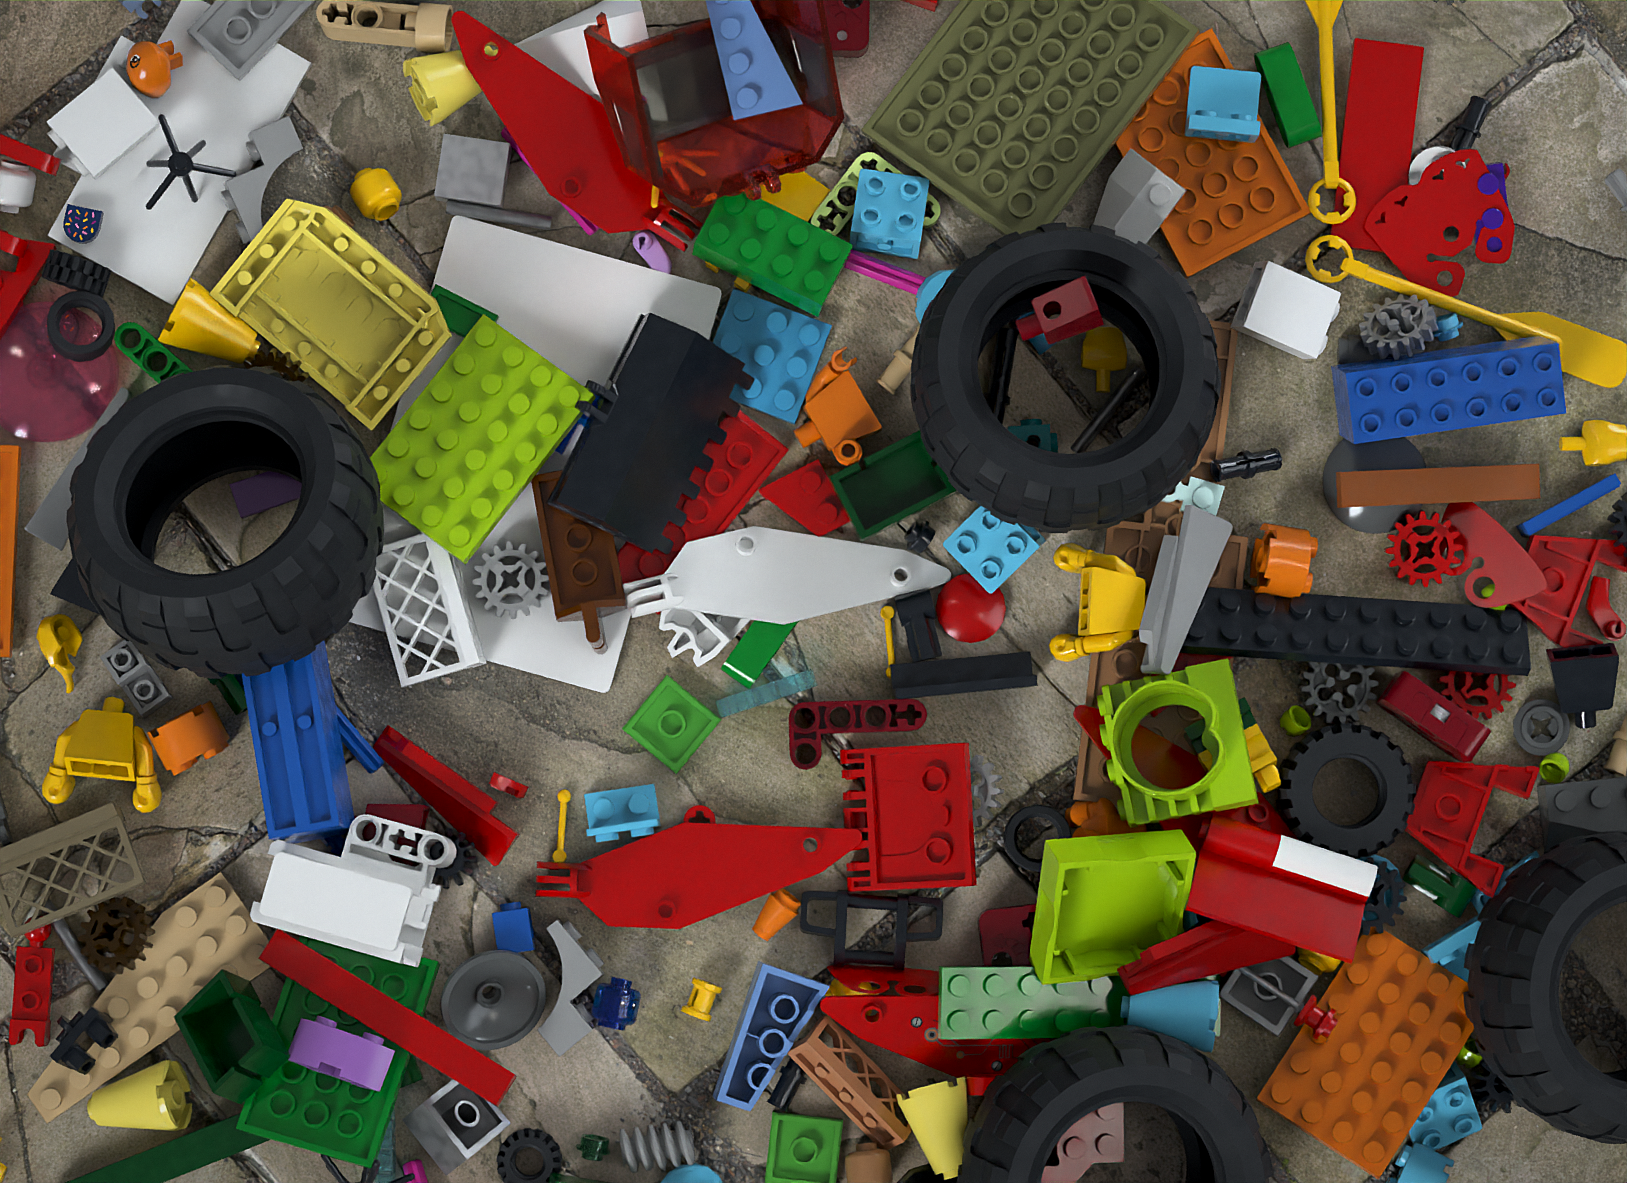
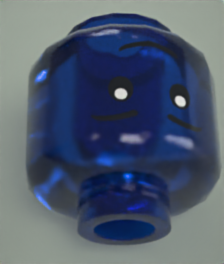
M611 977L610 983H600L597 986L592 1006V1015L598 1019L597 1025L625 1031L626 1026L633 1025L636 1022L641 993L631 988L632 981Z

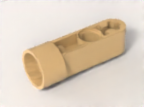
M324 0L319 4L316 11L317 19L324 34L333 40L414 47L417 52L427 53L450 51L453 36V25L451 22L453 15L452 5L421 2L419 6L363 0ZM370 17L377 18V22L373 26H361L365 19ZM402 21H405L404 30H401Z

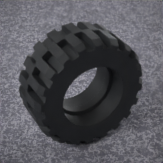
M1351 723L1336 724L1308 733L1301 741L1296 742L1291 747L1289 755L1286 759H1283L1279 767L1281 769L1279 776L1281 785L1275 788L1278 789L1276 804L1277 809L1281 810L1284 819L1282 820L1299 841L1358 859L1377 854L1382 848L1389 847L1395 842L1394 838L1399 833L1404 832L1408 826L1406 823L1408 816L1413 815L1415 808L1412 800L1413 794H1417L1416 783H1412L1411 773L1414 772L1411 764L1406 763L1402 756L1405 753L1398 745H1394L1389 741L1390 737L1382 732H1376L1371 727L1365 725H1353ZM1338 758H1351L1365 764L1374 774L1378 786V798L1373 811L1364 820L1352 825H1339L1329 821L1319 812L1313 799L1312 788L1317 773L1328 762Z

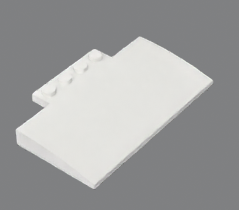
M181 0L157 42L158 45L171 40L174 44V54L180 52L183 56V66L170 70L171 86L162 97L150 98L132 86L126 72V60L130 48L135 43L123 36L119 38L96 80L113 67L158 121L160 114L165 116L180 152L187 153L198 142L205 140L206 146L192 158L193 163L233 170L236 172V176L253 170L257 161H252L245 145L246 142L250 141L248 134L251 131L282 119L312 63L276 43L250 72L239 81L187 32L211 5L203 0ZM160 124L155 131L96 180L90 173L86 177L81 174L79 181L49 231L48 236L175 306L189 278L194 274L229 212L222 198L221 191L226 190L224 182L232 179V177L192 170L189 176L198 196L197 202H192L183 179L176 177L151 210L146 209L147 202L170 173L168 167H148L146 165V162L149 160H169V157L172 155ZM67 146L62 150L57 147L53 156L62 159L61 164L80 173L71 163L75 156ZM67 204L99 210L104 213L100 232L92 242L79 244L72 241L66 235L63 221Z

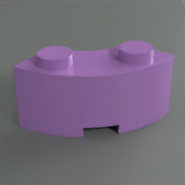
M317 1016L315 1022L301 1018L288 1051L291 1056L288 1059L289 1061L361 1088L380 1092L395 1053L394 1050L382 1046L383 1038L364 1032L363 1036L359 1037L336 1029V1022L321 1016Z

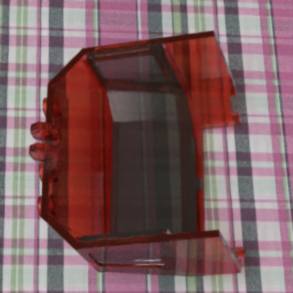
M750 0L803 105L736 121L733 119L710 18L620 48L612 43L606 14L601 12L596 17L597 25H588L583 32L593 78L620 149L624 166L653 186L692 207L699 208L712 204L714 199L722 196H736L745 192L748 199L753 201L761 199L762 191L760 185H764L766 190L773 194L780 192L781 182L779 176L787 173H800L805 171L807 166L818 163L844 120L823 0ZM659 151L663 153V156L661 158L659 156Z

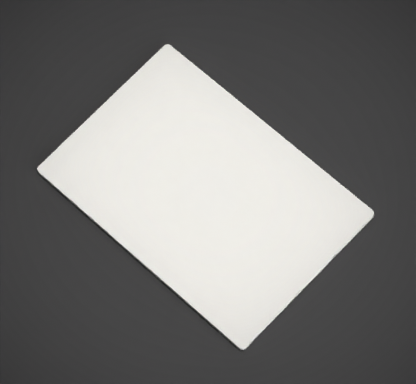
M458 215L454 216L451 220L431 289L432 292L435 284L498 315L499 318L496 322L498 325L584 387L588 380L604 387L640 314L653 313L694 330L709 340L722 297L721 290L718 287ZM451 332V338L400 398L391 430L464 338ZM596 395L595 400L592 402L593 406H595L598 399V396ZM585 414L581 416L536 475L563 470L589 418ZM530 482L465 565L457 559L485 659L504 666L606 693L611 688L631 617L630 610L633 607H629L628 603L627 609L602 617L608 649L604 654H597L586 639L584 621L557 622L549 582L542 583V587L549 592L548 595L539 594L537 597L541 607H536L533 604L529 605L530 615L528 616L522 610H518L516 619H511L507 610H505L502 617L496 616V606L486 610L484 605L488 599L486 597L483 599L476 597V594L482 590V587L474 585L472 582L474 579L481 578V573L474 569L475 565L484 566L486 564L481 556L483 553L490 557L495 555L493 551L494 545H497L504 551L506 550L507 542H512L514 550H518L523 543L527 545V555L535 550L539 553L538 558L535 560L536 563L546 562L532 483ZM381 503L384 518V545L422 534V532ZM614 536L618 552L626 541ZM426 541L413 545L407 556V559L422 567L429 556ZM405 548L396 550L394 552L401 555ZM389 553L377 556L376 564L378 571L390 577L399 559ZM507 557L500 560L503 565H515L521 558ZM404 562L395 581L411 589L420 570ZM431 563L428 570L434 573V569ZM547 567L541 571L542 575L548 576ZM531 569L527 575V586L533 591L535 574L533 569ZM490 571L488 577V585L491 592L496 586V574ZM518 572L514 575L505 574L503 577L506 580L505 589L509 586L514 588L519 586L520 583L517 581ZM425 574L416 592L432 601L439 589L437 580ZM381 578L382 586L384 588L387 581ZM392 584L386 595L388 605L399 611L408 592ZM372 586L368 595L358 600L352 610L353 617L349 622L386 632ZM519 595L508 596L502 603L516 604L522 602L523 599ZM414 596L404 614L421 622L430 604ZM441 597L438 604L444 607ZM435 608L426 626L442 635L448 624L446 613ZM390 612L392 621H394L396 614ZM402 618L395 632L397 636L412 639L418 626ZM423 630L418 641L436 646L439 638ZM450 631L447 638L454 641L452 632ZM444 642L442 648L457 652L456 647Z

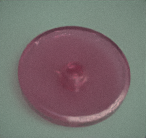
M47 301L23 305L0 340V425L10 433L30 441L55 443L76 438L95 426L115 397L119 380V365L113 344L102 356L92 361L76 362L65 359L57 353L48 340L46 322L49 309L54 302ZM77 308L67 311L62 316L59 324L60 332L64 339L75 345H88L96 341L102 330L101 325Z

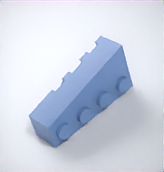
M705 0L734 121L803 105L751 1Z
M758 961L713 1093L716 1101L747 1111L752 1110L775 1074V1070L793 1046L794 1040L803 1026L807 1024L821 998L828 991L829 985Z

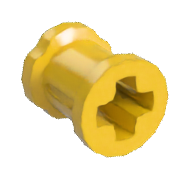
M693 977V989L687 1005H683L681 1011L710 1022L712 1018L709 1014L716 994H720L722 988Z

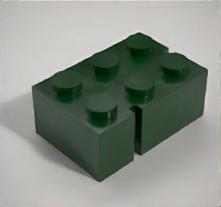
M920 430L864 458L863 464L866 469L861 472L857 462L829 476V481L861 543L955 495L957 490L948 481L949 478L939 465L933 468L931 463L934 461L925 449Z
M222 969L174 1016V1019L212 1092L242 1104L263 1084L262 1076L269 1078L291 1056L265 1008L260 1007L262 1003L251 982Z

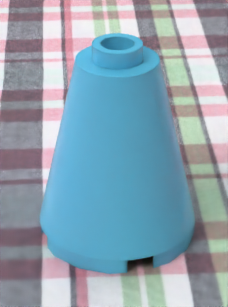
M1205 980L1180 983L1136 995L1122 996L1120 1017L1127 1018V1025H1134L1163 1033L1185 1042L1194 1049L1212 1052L1216 1033L1212 1031H1214L1218 1015V981Z

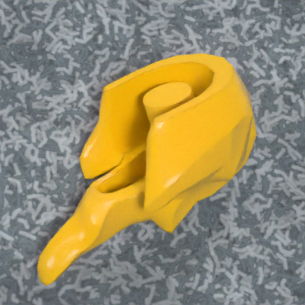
M67 615L47 616L41 620L36 638L49 665L52 668L55 667L63 676L66 683V693L69 694L74 689L72 676L75 667L70 662L68 654L76 657L83 636L75 623Z

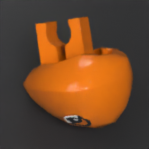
M171 40L158 45L149 41L137 42L130 48L126 60V72L132 86L150 98L162 97L171 86L170 70L183 66V56L180 52L174 54V44Z

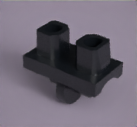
M92 1006L85 1015L78 1011L71 1020L61 1015L57 1023L63 1030L56 1037L60 1044L50 1057L56 1063L86 1075L95 1065L96 1061L87 1052L90 1047L96 1042L100 1047L106 1049L118 1038V1033L111 1025L113 1019L107 1013H102Z

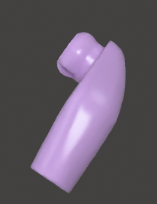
M647 230L636 233L633 238V246L647 262L649 268L671 274V260L654 234Z

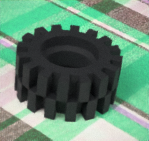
M50 250L41 277L66 288L77 291L84 290L95 293L103 298L112 270L78 256Z
M524 1128L514 1132L502 1143L496 1162H498L497 1171L502 1177V1182L549 1183L550 1173L559 1174L562 1167L560 1146L553 1140L550 1134H546L538 1128ZM526 1147L537 1149L543 1157L541 1170L533 1175L522 1173L516 1166L517 1153Z

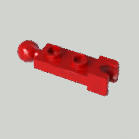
M32 917L28 918L25 924L30 922ZM51 924L24 934L26 939L29 940V946H17L12 1019H10L9 1027L10 1045L21 1043L27 1028L34 1032L35 1044L38 1047H45L49 1044L55 948L43 947V942L51 934Z

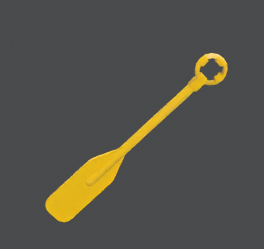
M1304 0L1319 31L1323 137V178L1313 184L1309 191L1307 202L1310 212L1316 219L1322 223L1333 225L1347 220L1354 212L1356 206L1354 189L1348 182L1339 178V162L1337 161L1332 27L1343 0ZM1324 186L1325 189H1336L1337 186L1342 187L1346 191L1343 197L1344 206L1348 210L1341 216L1338 211L1327 212L1326 215L1322 214L1317 209L1321 206L1320 195L1316 193L1320 187Z
M1325 235L1318 237L1311 242L1306 250L1305 262L1307 270L1313 278L1320 282L1329 284L1340 282L1350 275L1410 297L1413 294L1417 295L1418 300L1426 299L1431 305L1491 326L1505 340L1542 336L1559 343L1562 372L1601 387H1617L1626 376L1627 344L1615 338L1545 312L1496 314L1354 260L1352 249L1345 240L1338 236ZM1328 242V247H1333L1337 250L1341 247L1344 250L1346 258L1342 259L1339 267L1341 273L1339 275L1331 277L1330 271H1325L1322 268L1319 271L1315 269L1312 260H1317L1320 252L1317 246L1320 243Z

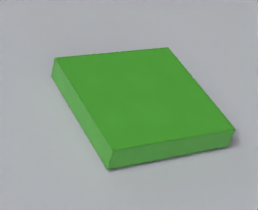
M666 675L622 729L677 774L715 729L721 719L676 681Z
M773 1111L765 1183H836L843 1119Z

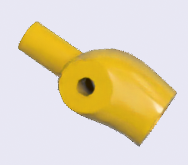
M1097 327L1086 331L1081 348V367L1096 371V392L1109 393L1110 371H1119L1126 368L1127 348L1123 333L1118 328Z
M1606 420L1584 421L1581 437H1560L1559 448L1560 451L1581 450L1585 466L1590 467L1605 466L1614 462L1625 461L1627 459V428L1624 424H1615Z

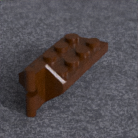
M562 470L535 475L531 483L557 622L584 621L586 639L597 654H604L608 646L602 617L627 609L615 538L599 528L546 504Z

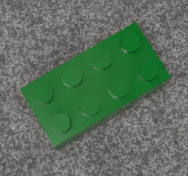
M726 182L695 240L692 255L819 317L850 256L853 245Z

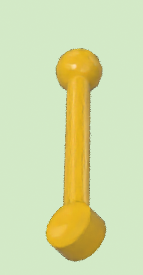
M884 606L880 611V616L885 622L889 666L895 664L891 622L894 616V609L891 606ZM889 667L886 669V676L890 678Z
M566 789L560 790L557 795L560 801L557 850L552 855L555 862H564L567 858V854L564 851L567 802L571 800V793Z

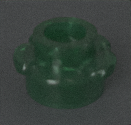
M582 1134L580 1144L576 1145V1149L582 1151L581 1157L584 1159L602 1161L603 1156L610 1154V1149L608 1148L610 1139L595 1134Z

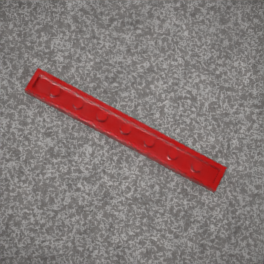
M280 929L276 930L258 958L497 1107L517 1077L506 1068Z

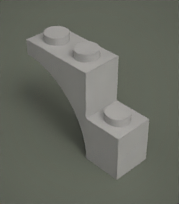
M289 116L251 131L248 134L250 141L245 143L252 161L256 162L259 160L261 166L224 182L226 190L221 191V195L229 211L235 209L240 222L235 224L243 244L251 243L263 228L261 204L270 177L285 160L301 152L303 149Z
M557 919L546 929L558 948L562 962L561 991L553 1011L537 1031L560 1057L594 1029V1026L590 1023L594 1019L590 1011L582 1002L576 1006L572 1000L604 974L600 967L605 963L592 948H589L587 951L578 942L582 935L569 920L563 924L560 919Z

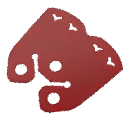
M1464 149L1449 153L1427 166L1418 184L1402 185L1390 191L1370 211L1364 226L1408 281L1450 297L1458 295L1465 277L1464 268L1458 262L1440 260L1429 262L1427 255L1433 253L1437 256L1454 257L1470 246L1476 231V222L1482 220L1483 213L1489 208H1496L1501 211L1503 223L1497 229H1488L1485 226L1481 228L1475 248L1476 257L1480 261L1485 263H1505L1512 253L1515 231L1511 212L1499 189L1490 195L1483 194L1478 189L1477 182L1479 177L1490 172L1478 150ZM1466 159H1470L1466 164V168L1456 165L1457 161L1464 162ZM1444 169L1443 180L1432 179L1433 176L1439 175L1440 171ZM1404 196H1407L1404 207L1394 204L1395 201H1401ZM1385 212L1386 223L1375 224L1377 220L1381 219V214ZM1449 226L1456 227L1459 232L1458 238L1453 242L1446 241L1443 236L1444 230ZM1492 237H1498L1502 242V247L1497 252H1490L1487 249V241ZM1442 271H1449L1452 274V282L1447 286H1442L1437 281V276Z

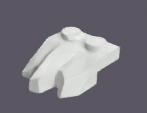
M672 608L661 612L659 629L663 631L673 629L676 632V635L667 646L672 658L686 649H693L695 651L693 661L699 667L722 651L751 620Z

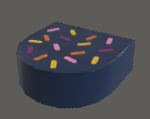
M67 204L63 221L66 235L72 241L79 244L92 242L100 232L104 213L99 210Z

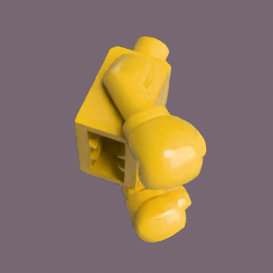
M1075 543L1061 544L1053 555L1055 565L1069 573H1081L1078 634L1062 633L1053 637L1049 643L1050 653L1059 661L1071 662L1082 656H1089L1091 653L1111 651L1129 641L1134 634V630H1139L1148 597V595H1145V579L1136 577L1135 570L1115 555L1095 553L1094 550L1086 549Z
M116 697L105 698L102 711L84 710L80 719L74 721L58 736L53 762L50 763L49 771L42 783V795L48 802L60 804L67 801L75 787L76 781L72 776L75 775L125 781L136 780V788L133 791V805L136 810L142 813L152 812L160 805L162 791L157 781V773L154 772L153 748L143 728L135 725L134 716L130 713H123L125 706L123 700Z

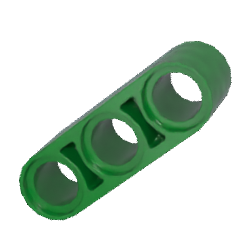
M1286 42L1254 53L1257 71L1261 74V82L1285 146L1291 148L1322 137L1318 116L1290 43Z
M126 322L115 331L114 340L119 350L158 384L160 381L171 376L193 371L139 324ZM138 331L141 335L139 345L135 348H127L125 344L127 335ZM159 354H165L168 360L166 367L158 372L153 371L151 366L153 358Z
M754 620L720 670L749 690L799 621L783 625Z

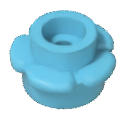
M1456 313L1436 317L1438 331L1432 333L1434 337H1438L1439 341L1450 340L1459 335L1458 329L1463 326V322L1458 321Z

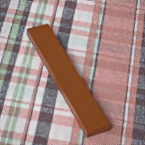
M1539 464L1336 472L1337 508L1541 499Z

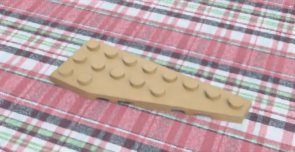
M224 872L215 875L160 915L151 927L155 930V934L147 938V941L151 942L153 947L144 948L143 950L146 960H134L136 966L134 970L124 967L123 974L115 975L92 1006L102 1013H107L113 1019L111 1025L118 1033V1038L110 1047L104 1049L95 1042L87 1051L96 1059L92 1069L84 1075L52 1060L27 1093V1096L46 1123L53 1121L181 1031L174 1016L222 969L251 982L271 968L258 959L270 939L260 924L253 922L250 917L251 911Z

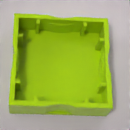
M1181 829L1045 840L1029 962L1034 967V971L1042 985L1090 981L1105 976H1118L1117 969L1140 959V953L1147 948L1184 933L1183 913L1191 889L1196 851Z

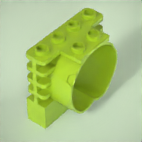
M1228 658L1185 667L1186 670L1171 671L1168 675H1150L1143 679L1126 680L1123 683L1102 685L1103 694L1097 695L1100 714L1105 719V724L1099 725L1102 742L1107 747V750L1111 751L1112 759L1106 760L1110 781H1113L1114 786L1118 785L1122 791L1123 799L1117 800L1121 821L1127 820L1131 828L1148 823H1158L1168 819H1178L1193 814L1198 815L1213 810L1218 812L1259 803L1232 667ZM1178 705L1191 708L1199 712L1205 720L1206 727L1202 735V743L1212 755V766L1200 781L1182 789H1165L1153 785L1139 773L1132 757V740L1138 725L1148 714L1165 706Z

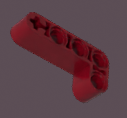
M915 699L798 703L789 713V750L791 761L797 768L809 770L817 766L822 754L821 734L916 731L926 721V708ZM889 705L897 706L895 713L906 712L907 706L911 705L915 712H920L921 717L915 719L914 725H908L907 719H895L897 727H890L892 715ZM873 706L883 709L886 716L884 723L876 727L869 725L865 719L867 709ZM838 707L846 709L850 714V722L841 728L835 727L829 718L831 711ZM803 708L811 710L815 716L813 725L806 729L798 727L794 721L796 712ZM801 744L813 746L816 751L814 761L809 764L798 762L795 756L798 746Z

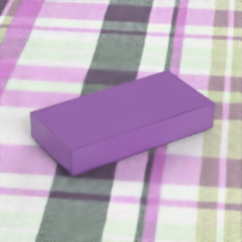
M271 471L229 484L242 519L300 499L302 483Z

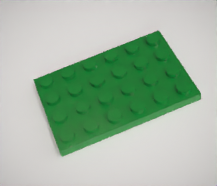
M300 935L299 942L421 1017L424 1016L440 967L438 961L421 957L419 966L414 967ZM286 977L272 1023L288 1051L301 1018L315 1022L316 1017L321 1016L336 1022V1029L362 1037L364 1032L381 1037L384 1039L382 1046L394 1050L395 1053L380 1092L361 1088L287 1060L269 1078L261 1077L263 1084L245 1100L236 1129L371 1169L374 1160L378 1158L411 1053Z

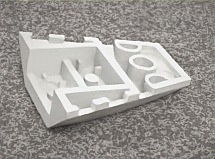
M603 0L514 44L607 106L614 118L667 120L640 0Z

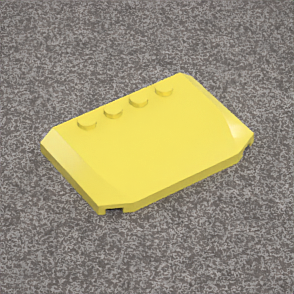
M286 199L209 293L234 316L243 319L283 354L290 352V360L292 362L300 360L302 362L300 368L304 372H308L310 377L346 406L345 409L371 431L376 429L452 336L437 300L331 210L293 199Z

